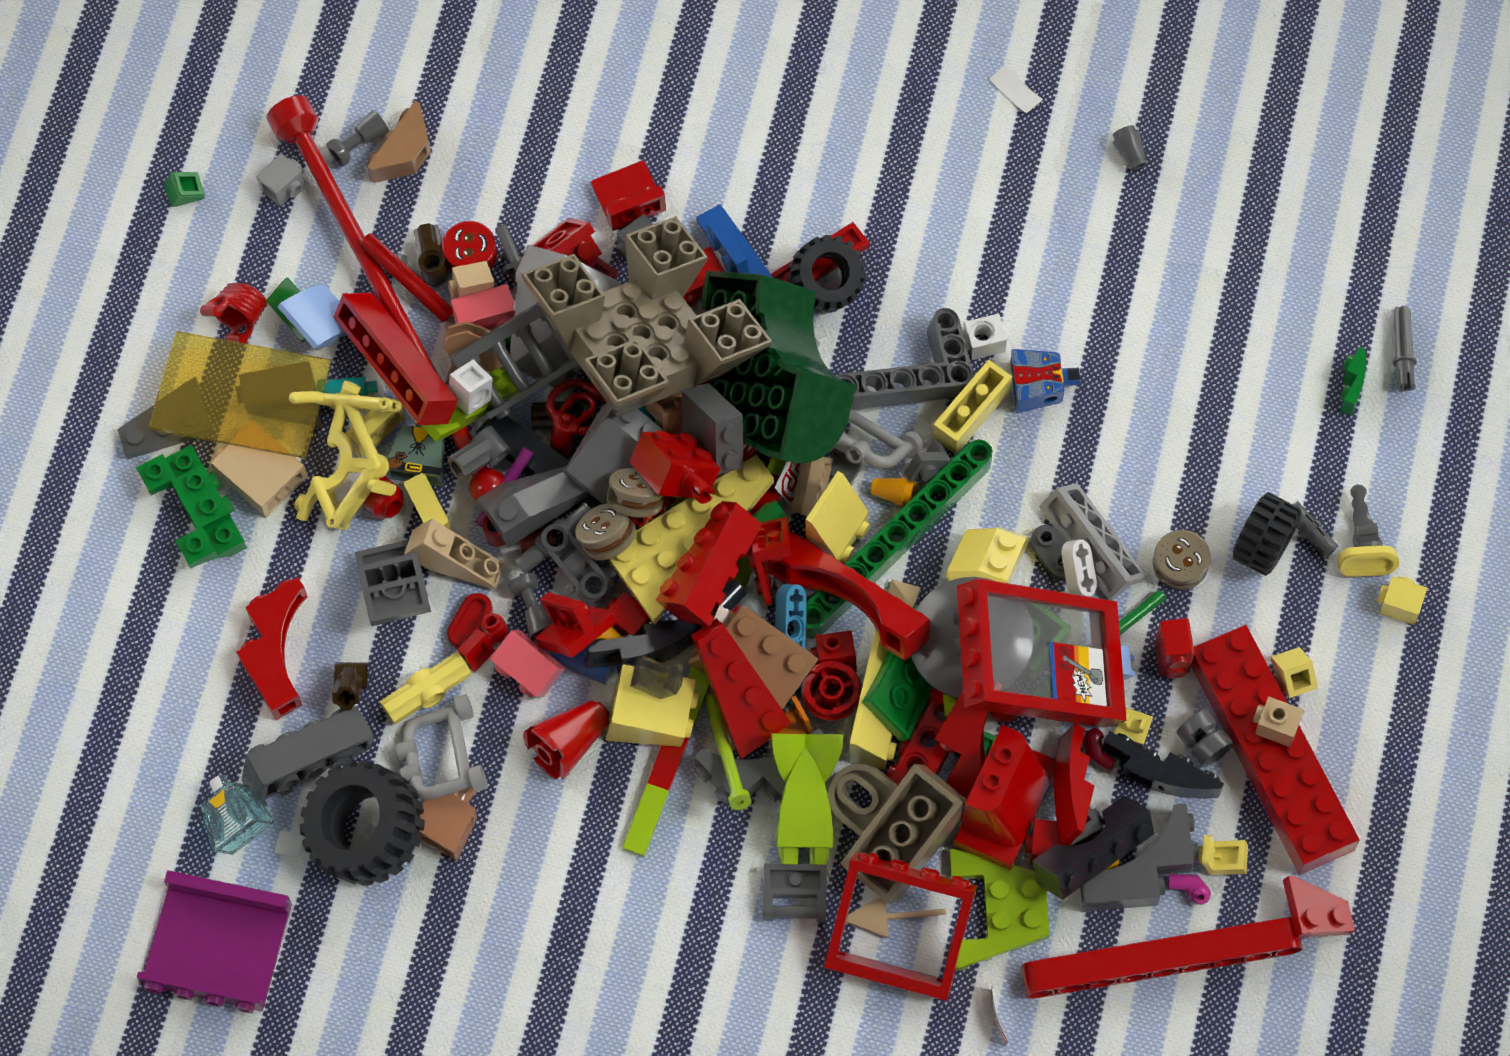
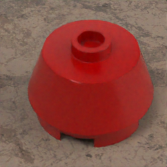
M825 661L814 666L803 680L801 686V696L806 708L813 715L824 720H839L852 714L858 707L862 691V682L858 674L848 665L835 661Z

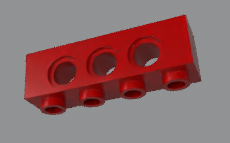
M932 688L930 691V697L927 702L930 705L925 714L922 713L914 727L916 730L911 740L904 741L898 755L902 756L897 766L892 764L886 774L898 785L909 772L907 767L911 764L925 765L938 776L950 752L939 745V741L935 740L944 722L939 721L935 717L937 713L944 712L943 693L935 688ZM925 738H932L937 744L934 747L928 748L923 746L921 741Z

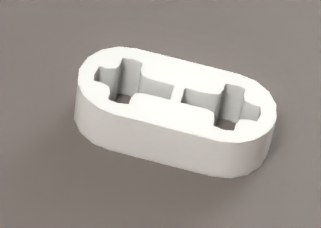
M1085 540L1068 541L1062 547V561L1068 591L1070 594L1090 597L1095 593L1097 587L1090 546Z

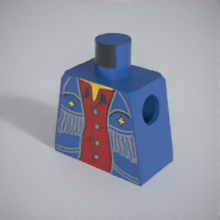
M1022 349L1011 350L1010 364L1013 376L1016 413L1063 402L1064 386L1080 385L1079 367L1062 368L1059 353Z

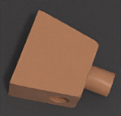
M473 787L436 799L425 800L422 803L424 813L420 815V818L425 820L424 831L420 830L419 837L422 838V841L455 861L460 857L477 820L475 808L468 804L476 793Z

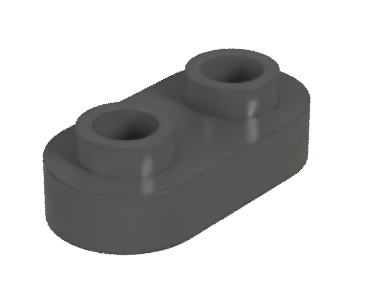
M1041 525L1032 532L1030 540L1031 549L1052 578L1058 581H1066L1064 566L1058 564V561L1062 559V547L1066 541L1053 526ZM1049 536L1051 541L1043 542L1041 537Z

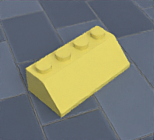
M875 630L850 739L849 763L866 764L877 769L886 770L887 761L894 760L897 743L892 742L893 734L862 703L889 650L881 646L879 634Z

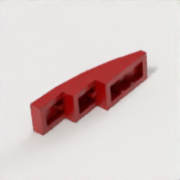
M1076 723L1059 738L1054 763L1053 789L1055 812L1061 843L1064 846H1069L1084 832L1095 785L1084 780L1090 757L1080 751L1085 728Z

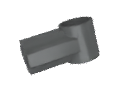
M489 426L480 431L470 444L449 456L447 462L455 477L465 480L486 465L494 466L502 461L511 449L495 429Z

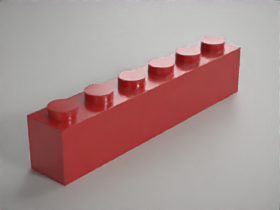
M343 293L333 318L418 425L449 424L458 402L457 397L373 293Z

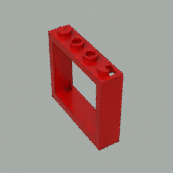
M860 852V854L854 853L850 860L824 968L947 1001L977 885L970 884L971 881L964 880L961 876H952V879L940 876V872L935 869H913L909 867V863L902 860L892 859L891 862L878 859L879 856L872 852L870 854ZM858 872L962 899L943 978L839 950Z

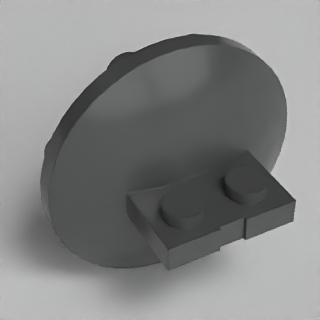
M963 577L948 581L931 591L917 608V611L922 612L930 619V634L927 643L911 655L914 664L922 677L933 688L956 699L963 690L957 585L976 578L990 579ZM988 597L993 679L1002 684L999 691H1004L1018 680L1029 663L1033 650V627L1029 614L1022 602Z

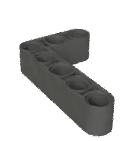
M950 308L938 309L927 328V336L934 363L837 375L836 377L840 380L856 385L851 410L956 398L973 377V370L958 314ZM939 324L945 325L948 329L942 328ZM945 350L951 351L954 355L948 354ZM952 376L959 378L961 382L955 381ZM924 380L930 381L933 385L926 384ZM895 383H900L905 388H899ZM866 386L873 387L876 392L870 391Z

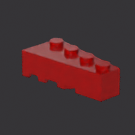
M721 501L712 509L710 513L711 518L705 527L696 533L693 545L687 553L680 557L676 570L660 587V594L656 601L681 622L711 626L715 618L711 615L715 604L717 606L721 605L726 596L722 592L725 584L735 579L739 571L736 563L738 559H742L747 555L762 525L737 502Z

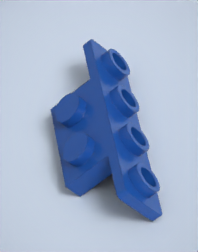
M719 204L697 216V223L707 235L706 239L714 252H719L722 263L728 272L761 274L772 277L722 205Z

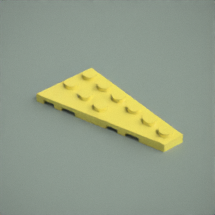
M757 455L744 462L743 468L730 471L717 479L712 487L715 494L711 495L713 498L710 502L700 504L696 498L685 499L636 530V535L631 545L621 554L608 559L654 625L662 617L661 614L665 610L656 601L660 594V587L672 576L677 568V562L680 557L689 551L694 543L693 539L696 533L704 528L711 518L710 513L712 509L721 501L737 502L748 511L755 506L774 483L773 476Z

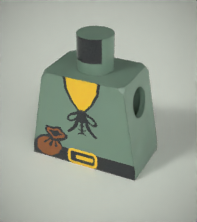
M417 423L416 427L401 426L387 458L389 462L387 478L407 481L423 473L426 475L430 485L444 487L445 439L443 438L435 442L427 431Z

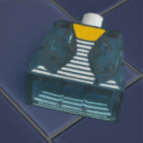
M226 775L217 776L210 781L209 784L214 796L203 803L201 807L210 843L214 852L233 855L272 825L274 820L249 785L235 782L229 783Z

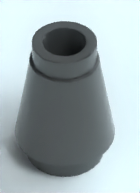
M1134 125L1123 127L1113 133V144L1128 166H1130L1131 171L1138 170L1147 165L1140 131L1136 130Z

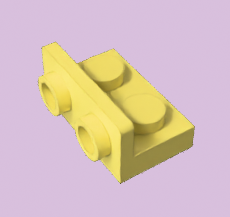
M402 406L401 411L398 413L371 410L362 419L376 447L406 417ZM352 427L345 434L349 437L352 449L363 458L366 455Z

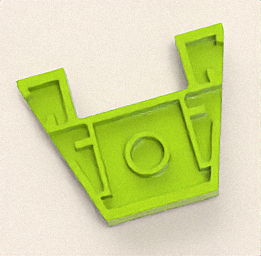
M950 849L951 879L952 876H961L962 879L984 880L987 923L986 939L963 940L956 971H962L967 969L968 966L984 960H991L992 957L1008 951L1013 952L1049 938L1047 890L1037 884L1035 871L1015 865L1009 870L974 854Z

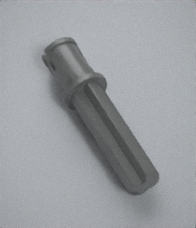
M1402 305L1401 307H1395L1393 310L1395 358L1392 362L1393 366L1396 367V389L1401 391L1402 385H1404V391H1411L1416 387L1414 366L1417 360L1413 357L1411 310L1407 306Z

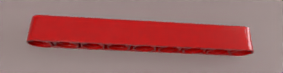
M1291 917L1034 960L1024 963L1020 967L1026 996L1029 999H1036L1287 956L1302 951L1303 947L1301 938L1295 937Z

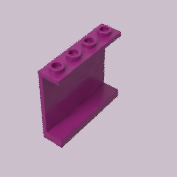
M167 870L164 883L168 890L144 973L138 972L136 977L140 984L144 986L143 989L155 994H162L163 990L174 992L175 997L183 1000H192L193 997L205 999L204 1002L206 1004L216 1007H222L223 1003L235 1005L236 1010L244 1013H253L254 1010L263 1011L292 907L289 896Z

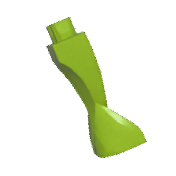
M771 734L775 762L782 779L786 782L775 828V847H778L780 864H798V847H809V864L827 865L829 848H833V826L825 782L833 773L840 758L843 747V734Z

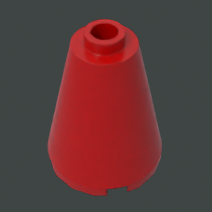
M592 700L530 726L523 734L527 750L533 747L537 754L533 759L547 775L556 780L561 776L562 780L570 774L609 725V711L601 702L596 703Z

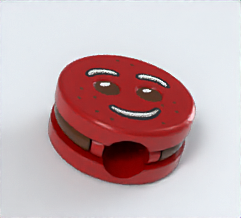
M475 221L460 222L452 226L443 237L442 253L446 266L451 273L453 267L487 261L490 270L494 267L497 260L496 241L491 230L484 224Z

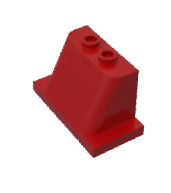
M1002 725L967 798L961 827L953 846L1011 870L1025 841L1026 834H1028L1053 780L1055 759L1031 749L1020 732Z

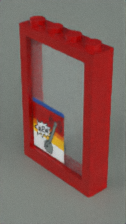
M979 578L957 585L965 708L1105 728L1127 721L1117 601Z

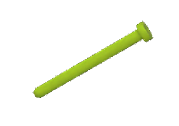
M707 694L704 702L731 790V794L728 797L729 804L734 810H743L751 804V797L749 792L743 789L718 704L713 694Z

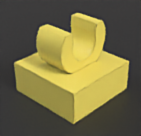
M1126 708L1127 721L1117 724L1115 734H1125L1133 740L1134 745L1143 748L1153 716Z

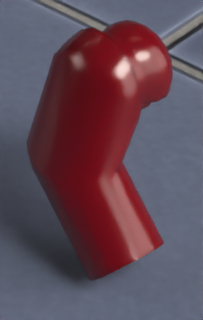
M1091 728L1083 736L1084 754L1090 757V762L1109 773L1116 760L1103 752V732L1098 728Z

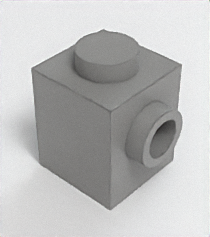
M282 153L256 175L260 189L279 207L290 197H296L305 185L302 175L304 170L301 165L293 158L288 160Z

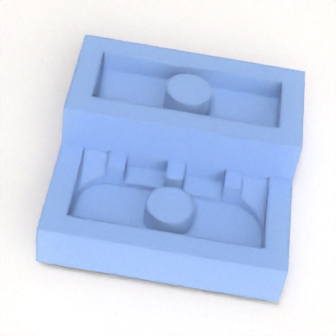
M325 284L303 290L284 300L278 306L280 311L314 349L332 346L338 337L347 335L333 318L340 301Z

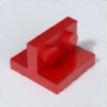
M567 218L532 245L566 256L575 254L578 260L585 265L595 255L599 257L603 254L591 236L595 232L591 224L573 218Z
M548 592L540 598V601L552 624L537 635L535 640L539 648L573 658L616 624L617 620L611 611L586 605L580 600Z

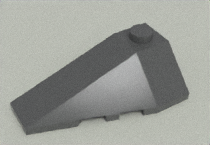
M567 466L502 483L476 499L477 504L508 548L591 496V494L563 473Z

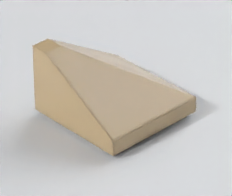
M892 579L888 593L900 598L910 607H915L921 587Z

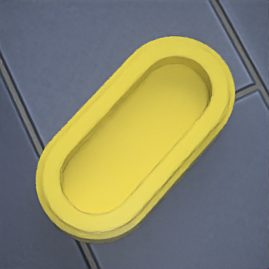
M1391 546L1350 547L1340 552L1337 557L1339 571L1348 577L1380 576L1393 573L1399 566V557L1397 551Z

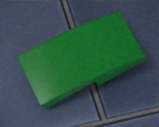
M1360 346L1355 355H1348L1342 367V370L1346 372L1343 380L1346 386L1339 398L1344 401L1340 412L1352 416L1357 405L1366 372L1365 349Z

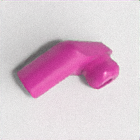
M1169 873L1168 889L1184 890L1199 905H1204L1209 901L1211 892L1198 875Z

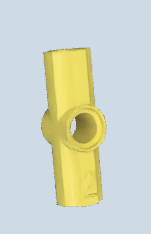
M456 652L433 668H424L414 673L407 680L405 686L381 700L380 704L391 722L396 725L419 709H428L439 703L445 697L447 691L472 676V673L462 656Z

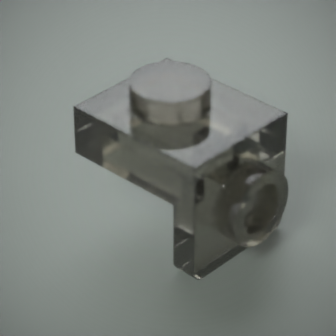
M645 656L637 657L630 687L659 699L676 695L683 682V666L680 664L667 666Z

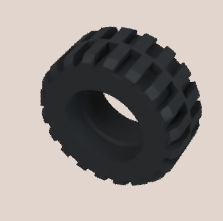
M361 760L358 763L355 761L344 762L342 764L343 768L335 766L328 770L329 775L326 778L321 776L315 782L317 785L313 792L309 791L305 799L308 800L306 807H302L300 817L304 818V823L299 825L300 835L306 838L302 840L304 850L310 853V860L330 875L346 882L358 883L363 886L372 885L374 881L382 883L389 880L390 873L395 876L404 869L402 865L405 862L410 863L415 856L412 852L415 846H420L422 838L419 837L420 830L424 831L425 820L420 818V815L424 813L423 804L417 800L419 794L416 789L410 786L409 781L399 774L370 761ZM376 797L380 817L374 834L363 845L349 849L345 839V826L351 811L363 800Z

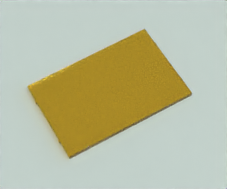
M176 331L148 428L149 430L306 459L320 404H292L289 401V395L293 392L301 391L324 393L328 383L332 359Z

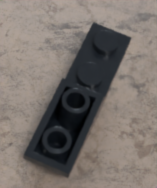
M679 619L659 620L655 625L651 621L643 624L641 635L629 634L622 638L608 640L604 638L595 639L585 648L583 657L585 667L589 669L616 665L618 675L623 664L643 669L651 668L677 656L694 643L691 635L700 630L703 625L681 622Z
M1112 731L1108 733L1103 742L1102 748L1105 753L1126 764L1122 776L1141 786L1168 795L1185 798H1219L1222 793L1224 783L1220 781V777L1212 771H1202L1195 767L1194 763L1184 755L1178 754L1176 756L1170 752L1163 762L1154 751L1150 749L1142 750L1134 745L1133 740L1125 734H1115Z

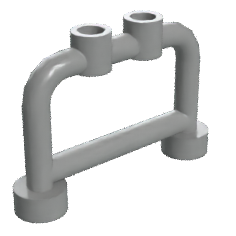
M854 410L850 411L848 419L850 423L895 450L888 456L877 455L870 450L869 445L865 441H854L846 436L845 432L837 443L847 450L846 457L851 463L857 464L864 460L879 468L893 467L904 457H914L923 448V440L918 433L908 431L898 438Z
M467 694L455 697L454 705L411 719L402 731V743L395 745L400 762L406 761L407 764L406 767L400 768V774L409 781L410 786L416 789L421 799H436L473 787L475 792L488 789L487 779L482 766L478 765L471 768L469 766L461 721L474 717ZM448 719L459 778L433 787H425L422 782L424 779L418 761L419 752L414 734L422 727Z

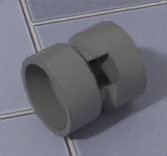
M1208 709L1201 710L1190 717L1176 732L1187 747L1194 748L1192 754L1203 768L1218 761L1234 746V742L1224 729H1217L1218 722Z

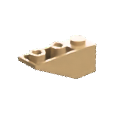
M432 518L412 531L404 555L417 552L420 565L428 570L490 589L497 588L505 564Z

